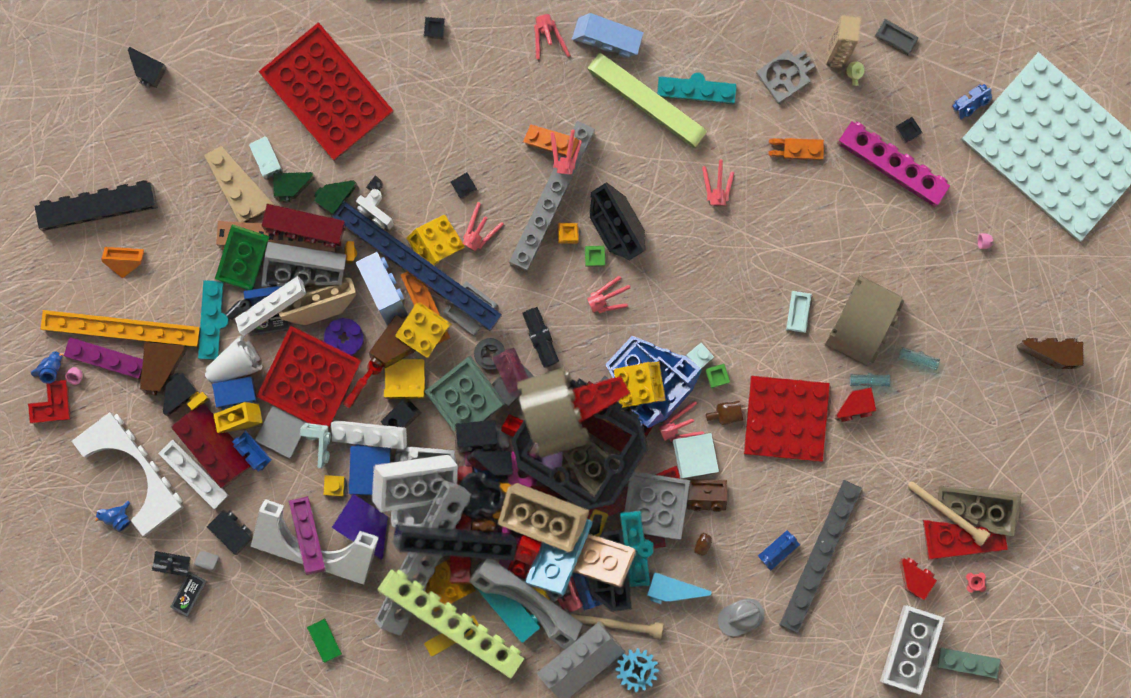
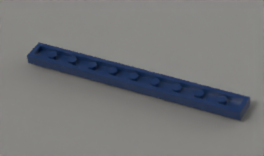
M343 201L332 215L334 219L345 221L346 229L487 330L491 331L502 317V314L346 202Z

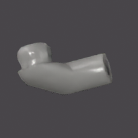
M496 424L497 445L495 449L502 448L505 451L509 446L508 434L501 432L502 428Z

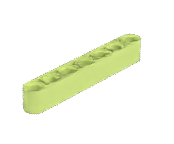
M598 53L587 68L591 74L690 146L696 148L707 133L701 125L603 54Z

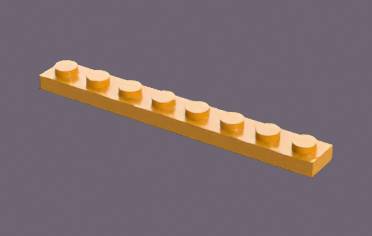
M43 310L40 330L191 347H198L200 327L48 310Z

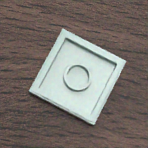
M711 433L673 440L680 479L719 472Z

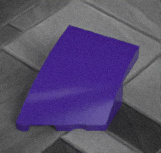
M353 494L331 528L353 542L357 538L359 531L379 537L374 555L381 560L383 559L388 516Z

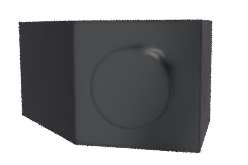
M129 47L128 53L135 75L140 80L139 83L147 88L151 86L157 88L167 69L165 64Z
M184 373L174 374L169 378L170 382L166 384L163 413L167 417L188 402L193 394L198 392Z

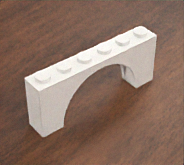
M109 412L72 440V443L85 458L99 451L115 449L125 451L139 461L147 476L148 491L144 505L131 521L142 536H147L184 507L181 504L183 500L177 492L173 494L170 490L171 484L166 477L161 478L157 473L159 471L157 465L153 461L149 462L145 457L148 455L141 445L139 447L134 442L136 438L129 429L127 431L122 426L124 422L118 414L114 415Z
M265 499L258 513L251 547L303 564L298 540L289 531L284 520V505ZM359 531L355 541L348 547L337 551H321L325 572L364 585L379 537Z

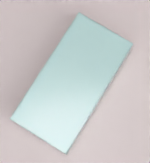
M791 292L786 330L806 333L812 294Z

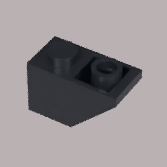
M498 448L493 449L492 452H485L484 449L473 450L467 457V461L479 472H484L486 478L508 479L513 475L511 451H504V449Z

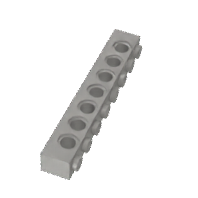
M579 121L576 122L573 128L575 130L574 137L582 141L575 163V170H573L572 174L557 173V168H554L509 261L510 265L526 273L529 271L594 135V128Z
M444 480L421 527L454 529L461 519L464 507L469 503L471 494L464 487ZM450 503H453L450 508H447ZM445 520L444 523L441 526H439V523ZM408 553L400 571L408 575L407 580L411 583L415 580L423 585V591H425L426 584L429 578L433 576L435 566L443 555ZM401 586L399 594H405L408 591V586ZM386 596L375 622L380 629L401 636L403 630L408 626L412 613ZM419 596V597L416 599V601H415L416 605H417V602H418L420 596Z

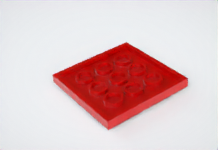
M291 325L256 397L310 424L329 426V430L331 422H333L362 360Z
M751 376L744 454L823 462L830 383Z

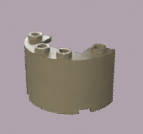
M859 275L851 295L825 345L866 366L869 362L874 363L878 356L876 351L881 343L885 344L890 333L887 332L889 326H894L897 321L898 315H896L897 310L900 311L904 304L902 296Z
M564 367L519 381L517 384L518 391L522 393L519 398L533 442L538 444L537 451L541 458L588 444L587 439H590L587 428H583L582 424L579 423V420L582 419L579 409H575L573 401L576 400L573 389L568 388L570 386L569 382L572 379L569 370H565Z

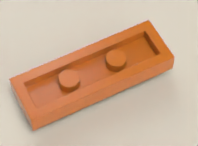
M530 124L523 142L526 145L553 153L551 132H553L556 140L557 154L567 157L570 136ZM574 137L571 158L580 141L576 137Z

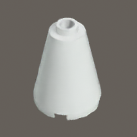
M239 336L206 367L207 372L205 376L210 383L229 381L262 369V365L259 366L257 362L260 360L256 349L250 341L245 342L243 340L244 336Z

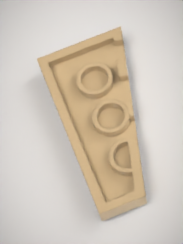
M222 146L204 155L239 222L245 223L264 213L267 204L274 205Z

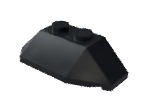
M607 182L593 190L590 196V219L607 250L629 261L646 251L645 230L626 196Z
M623 530L605 531L599 536L600 538L625 546ZM628 572L621 588L588 577L590 594L609 610L621 611L632 609Z

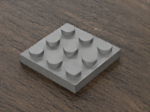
M634 472L629 480L624 513L641 511L644 534L681 540L690 480Z

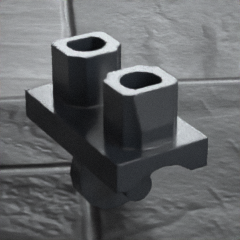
M155 551L152 571L188 577L191 557Z

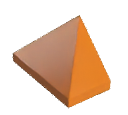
M105 247L101 260L121 278H124L141 265L144 249Z

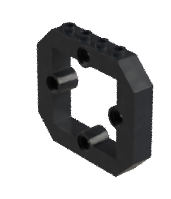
M580 378L577 381L572 379L569 382L570 386L568 388L576 389L589 384ZM619 402L608 406L607 412L603 415L599 413L594 414L596 418L607 419L632 435L620 455L612 454L605 459L604 467L608 475L595 495L571 481V474L567 468L556 467L552 469L529 454L535 443L532 440L525 419L512 438L517 466L583 509L589 510L614 504L648 451L643 423L638 419L640 416L631 410L626 412L621 409L623 405ZM613 458L618 459L620 462V467L617 470L610 467V461ZM558 471L565 474V480L562 483L555 479Z

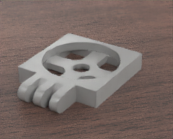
M787 50L756 71V74L778 104L810 83L806 73L816 66L814 63L808 67L805 65L811 61L810 57L802 61L801 58L807 54L805 50L795 57ZM780 60H787L793 66L785 70L781 68L778 62ZM771 67L776 75L774 79L768 82L766 75L767 70ZM798 72L800 74V82L795 87L790 79L791 76ZM782 73L787 76V79L784 81L779 78ZM780 84L784 85L788 92L780 93L773 89Z

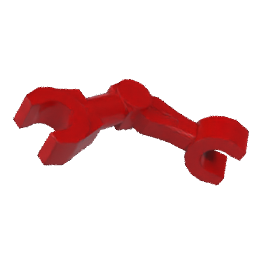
M369 361L367 365L368 372L363 378L358 380L343 405L348 408L353 406L360 392L366 386L368 379L372 374H380L383 366L374 368L373 363Z

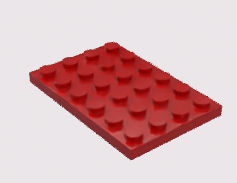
M319 22L258 71L333 161L394 112Z

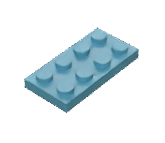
M586 519L584 529L571 552L542 542L526 583L530 586L564 595L593 522Z

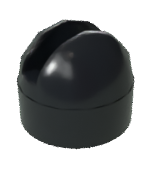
M375 175L366 188L370 191L373 189L380 191L383 188L382 180Z

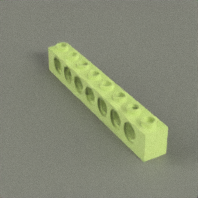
M392 569L378 588L381 593L509 678L513 677L524 660L520 655L521 651L513 645L510 648L504 645V639L496 634L492 637L488 634L489 629L480 623L478 626L471 623L473 621L471 617L465 613L459 615L455 612L457 610L456 607L448 602L444 605L439 601L441 597L432 591L429 594L423 591V585L415 580L411 583L407 580L408 575L399 569L397 572ZM407 585V593L399 594L400 587ZM419 596H424L422 605H416L415 603ZM435 607H440V614L432 616V610ZM451 618H456V625L453 627H449V620ZM471 628L473 630V634L470 637L465 638V631ZM485 639H488V646L486 648H481V642ZM500 650H504V657L497 659V653Z

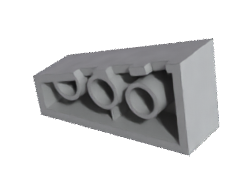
M268 242L261 287H268V284L284 286L297 276L302 279L304 286L307 283H315V285H342L346 255Z

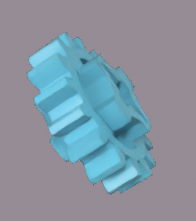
M637 648L636 653H633L629 649L628 656L624 653L622 654L623 661L617 660L621 666L615 668L616 671H620V674L616 677L617 679H623L621 685L628 684V690L633 686L635 692H638L639 687H642L645 691L646 684L652 686L651 679L657 680L654 673L659 672V670L655 669L654 666L658 662L651 661L653 658L652 654L646 656L647 650L640 653L639 648ZM636 656L643 657L648 662L640 663L638 662ZM629 659L631 663L629 669L624 671V665ZM633 661H635L638 667L642 666L643 670L640 671L641 679H639V676L636 673H632V670L634 669ZM650 669V675L645 680L644 674L646 670ZM632 676L636 678L638 683L630 682L627 677Z

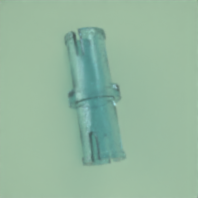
M905 347L901 348L898 359L915 363V366L919 367L922 365L934 370L938 369L940 358L926 355L923 351L916 352Z
M850 374V387H890V374Z

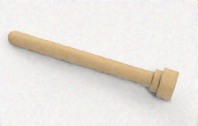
M908 483L910 490L973 535L975 543L979 546H982L988 539L990 533L985 529L975 528L916 483Z
M570 614L584 624L595 625L601 621L605 627L649 633V636L661 639L663 623L655 622V624L650 626Z

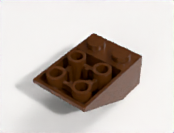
M1026 338V340H1022V343L1017 345V349L1055 369H1077L1084 366L1083 342H1077V338H1066L1062 342H1058V338H1046L1042 342L1038 341V338Z

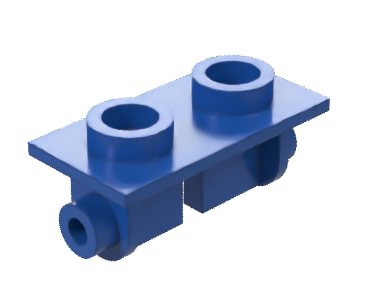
M979 84L968 92L972 97L971 99L963 95L954 101L952 108L955 112L958 111L959 119L962 120L964 117H969L976 109L987 105L993 99L991 88H987L985 84Z
M244 431L240 437L233 440V447L242 456L248 455L245 460L251 465L253 470L262 471L271 461L269 456L247 431Z
M786 530L762 551L758 557L771 571L800 544L795 536Z
M573 572L572 576L584 611L602 605L600 601L590 594L589 578Z

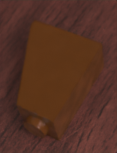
M397 315L369 351L370 361L378 367L388 368L416 352L415 349L395 336L405 321Z
M144 343L140 390L145 391V395L157 396V392L163 393L169 378L173 376L185 355L187 347L184 345Z

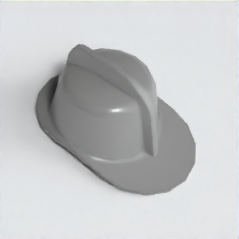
M742 599L722 609L718 617L719 628L729 636L742 635L761 625L764 620V609L755 599Z

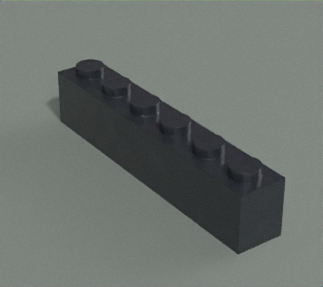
M147 180L138 181L134 186H128V184L119 185L114 190H109V188L99 189L94 194L83 192L79 193L78 197L75 198L64 196L55 202L44 200L39 202L40 205L34 206L38 228L41 231L158 208L154 185Z
M396 525L392 544L398 552L514 560L517 540L511 533Z

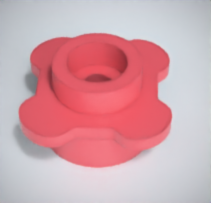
M968 573L966 575L968 580L967 591L970 593L973 591L984 592L986 590L985 574L973 575Z

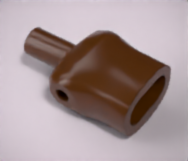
M740 401L720 403L716 407V412L705 414L707 421L718 419L721 425L743 421Z
M479 518L473 522L472 530L494 532L495 523L490 519Z
M702 533L699 536L694 549L696 554L704 556L708 553L712 544L711 536L706 533Z

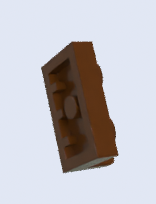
M688 479L690 480L687 497L688 510H712L714 512L726 510L727 480Z

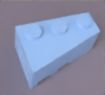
M589 13L578 18L572 40L599 47L605 51H613L619 53V56L630 58L637 55L644 32Z
M376 252L357 261L356 264L386 325H389L396 315L400 318L407 316L408 314L401 302L404 300L400 289L396 290L394 287L396 281L393 274H388L386 271L389 266L385 258H380Z

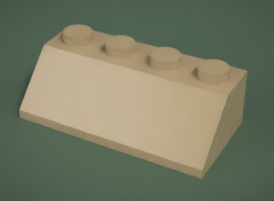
M516 483L508 487L498 525L571 552L584 529L589 510Z

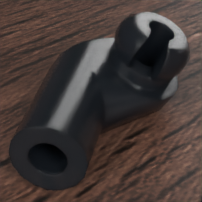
M239 300L225 314L233 320L238 314L250 309L252 303L249 300Z

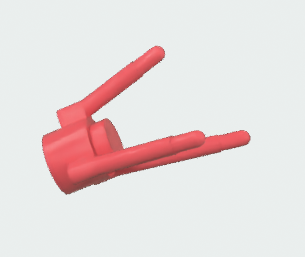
M549 14L536 17L537 24L534 25L536 59H540V32L541 34H546L548 44L552 45L550 36L552 29L566 56L570 57V53L556 27L555 20H551Z
M571 130L567 158L560 157V161H558L555 135L551 132L554 157L553 167L557 168V173L572 174L573 170H575V163L582 143L580 140L573 158H571L575 130Z
M720 159L717 189H713V193H711L707 169L705 166L702 167L707 200L713 206H726V201H729V192L734 172H731L724 193V189H722L723 160Z
M480 202L476 205L468 229L463 237L465 239L463 244L473 251H476L477 248L482 249L484 244L504 225L501 222L480 241L482 237L479 233L488 218L484 217L476 231L471 232L481 205Z
M618 276L598 291L592 293L591 297L587 299L593 313L598 311L600 314L605 311L628 307V304L603 306L607 305L605 300L630 289L631 286L627 285L603 296L602 292L621 279V276Z
M696 401L686 406L670 419L662 422L663 425L659 426L664 441L670 440V442H673L674 439L704 434L701 431L676 435L678 434L677 429L693 423L694 419L678 425L672 423L697 404Z
M571 576L568 583L570 593L564 596V601L561 598L557 600L562 609L567 608L569 612H573L583 606L573 576Z

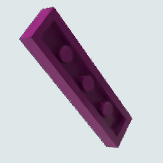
M69 337L64 353L65 357L140 379L143 359Z
M307 496L289 500L305 574L311 575L324 572L325 565L309 498Z

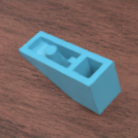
M654 573L647 596L651 597L650 601L661 604L662 601L668 602L710 596L712 592Z

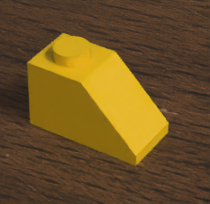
M244 402L214 414L217 433L248 429L263 423L259 404Z

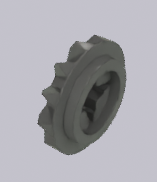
M494 338L481 340L474 350L477 364L488 370L498 368L504 362L506 356L503 344ZM486 346L491 351L498 350L495 354H493L494 361H492V359H490L489 357H484V355L487 353Z

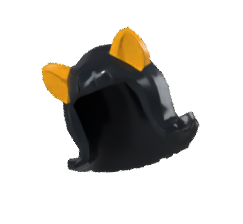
M484 472L467 474L462 479V482L459 483V486L464 487L471 494L469 503L464 507L462 513L473 519L479 515L481 517L492 516L499 520L508 487L512 485L486 478Z

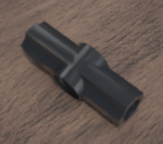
M538 307L526 310L522 315L528 327V334L533 347L538 352L541 364L546 368L558 363L559 359L552 344V337L548 327L543 322Z

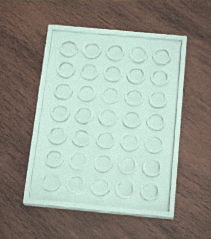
M1039 52L961 139L1078 242L1082 241L1131 185V131Z

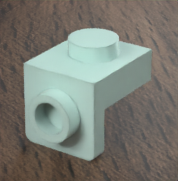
M702 343L686 355L700 368L704 367L714 358Z

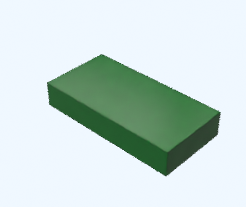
M325 618L307 627L323 663L342 655Z

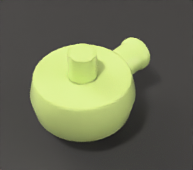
M853 61L847 67V75L852 79V86H858V79L864 74V66L858 61Z

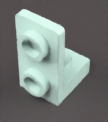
M267 137L249 144L265 180L273 177V173L283 172Z
M305 423L300 428V436H305L309 440H317L319 438L317 468L322 469L329 462L330 452L327 451V444L331 440V433L328 432L329 426Z

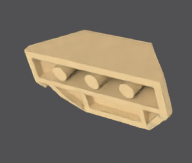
M343 277L342 285L305 284L306 294L280 311L279 315L281 320L308 325L343 313L356 296L352 278Z

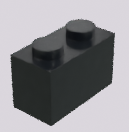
M222 510L207 528L234 555H237L253 539L250 535L252 531L245 524L241 526L236 521L238 517L231 510L229 512Z

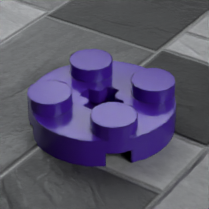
M340 318L332 321L326 328L324 342L350 355H354L362 348L364 335L360 326L355 321L348 318ZM346 333V336L349 337V340H346L345 343H341V339H338L339 335Z

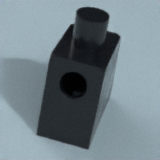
M405 399L399 402L380 422L384 426L406 428L422 412L409 399ZM394 419L397 420V426L394 424Z

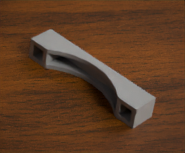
M484 558L476 566L469 581L485 593L504 595L521 603L539 620L549 639L563 649L568 648L576 641L583 625L581 622L496 561Z

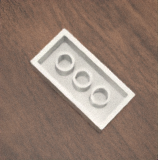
M449 455L374 465L372 501L380 512L430 505L433 503L444 480L457 485L458 465Z
M903 605L880 682L921 695L945 618Z

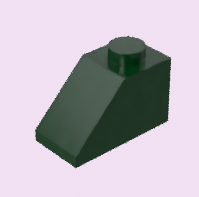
M313 172L273 173L274 198L279 199V202H290V199H296L315 179Z
M353 180L326 184L323 188L320 187L316 191L314 201L333 215L343 201H347L358 185Z

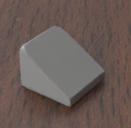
M200 551L194 564L195 566L214 571L216 570L219 556Z

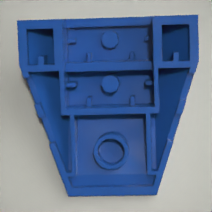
M631 336L605 365L611 376L615 378L614 369L646 362L660 363L666 401L629 407L631 411L640 416L638 419L647 428H650L666 420L693 391L702 369L684 355L673 353L671 350L660 348L650 342Z

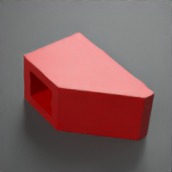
M872 387L850 392L836 413L835 419H841V422L853 420L852 416L860 415V418L872 416V412L876 411Z
M522 534L516 547L514 560L510 561L507 570L525 579L539 553L542 541Z
M909 557L907 560L901 558L899 563L905 590L920 600H925L937 582L933 578L935 574L926 568L921 570L917 567L918 563Z

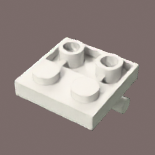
M373 189L366 198L360 195L356 200L359 212L367 218L371 216L375 224L383 230L386 228L390 231L394 225L392 219L376 207L382 199L381 192Z

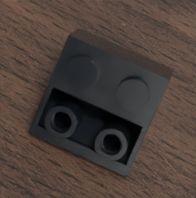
M495 420L455 423L454 425L455 450H460V453L472 452L473 448L491 451L497 445Z

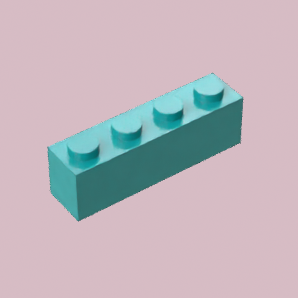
M477 588L521 643L540 628L538 625L540 623L533 613L530 615L526 611V607L521 603L504 595L485 593Z

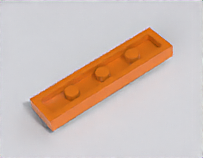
M408 272L400 274L414 306L420 302L440 316L428 287ZM448 331L444 333L438 344L451 339Z

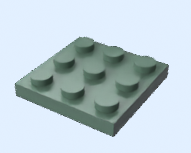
M471 356L464 359L425 390V393L454 432L455 423L484 421L505 404Z

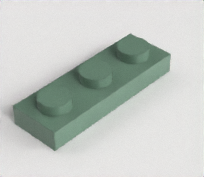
M940 648L937 667L997 678L1000 659Z

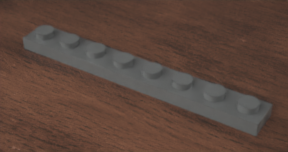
M843 480L779 625L796 633L799 632L860 494L861 487Z

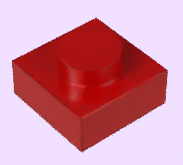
M509 414L502 426L501 432L514 437L524 420Z

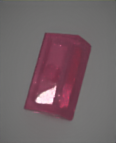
M514 348L508 349L492 358L508 393L518 390L517 384L519 381L528 379Z

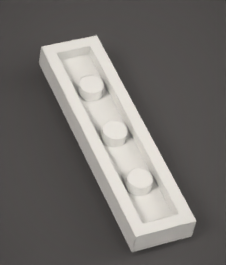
M298 276L236 317L235 320L239 333L245 336L303 297L306 291L302 279Z
M336 420L331 422L332 442L405 449L407 447L406 428Z
M173 439L158 453L213 509H216L229 496Z

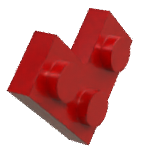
M67 380L46 383L48 402L28 403L29 422L31 424L71 420Z

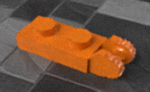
M769 139V144L784 145V151L771 150L768 156L784 157V159L823 160L824 140Z

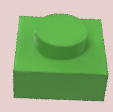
M585 246V267L605 266V246Z
M725 364L705 369L711 388L730 383Z

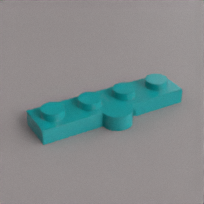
M699 72L692 74L690 79L659 76L657 94L663 98L735 104L736 84L705 81L704 75Z
M203 280L198 359L215 360L219 356L221 329L226 328L229 324L228 316L221 313L224 282Z
M641 511L621 513L624 544L627 547L634 548L636 551L628 570L630 587L650 586L651 581L647 557L653 554L654 545L651 541L645 540Z

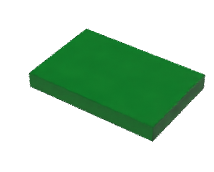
M232 224L215 280L246 290H253L270 236Z

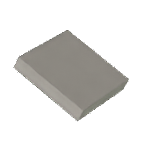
M467 281L464 283V288L495 309L497 307V303ZM451 303L443 311L446 316L473 336L482 327V325Z
M272 406L255 441L291 459L302 437L300 436V428L307 422Z

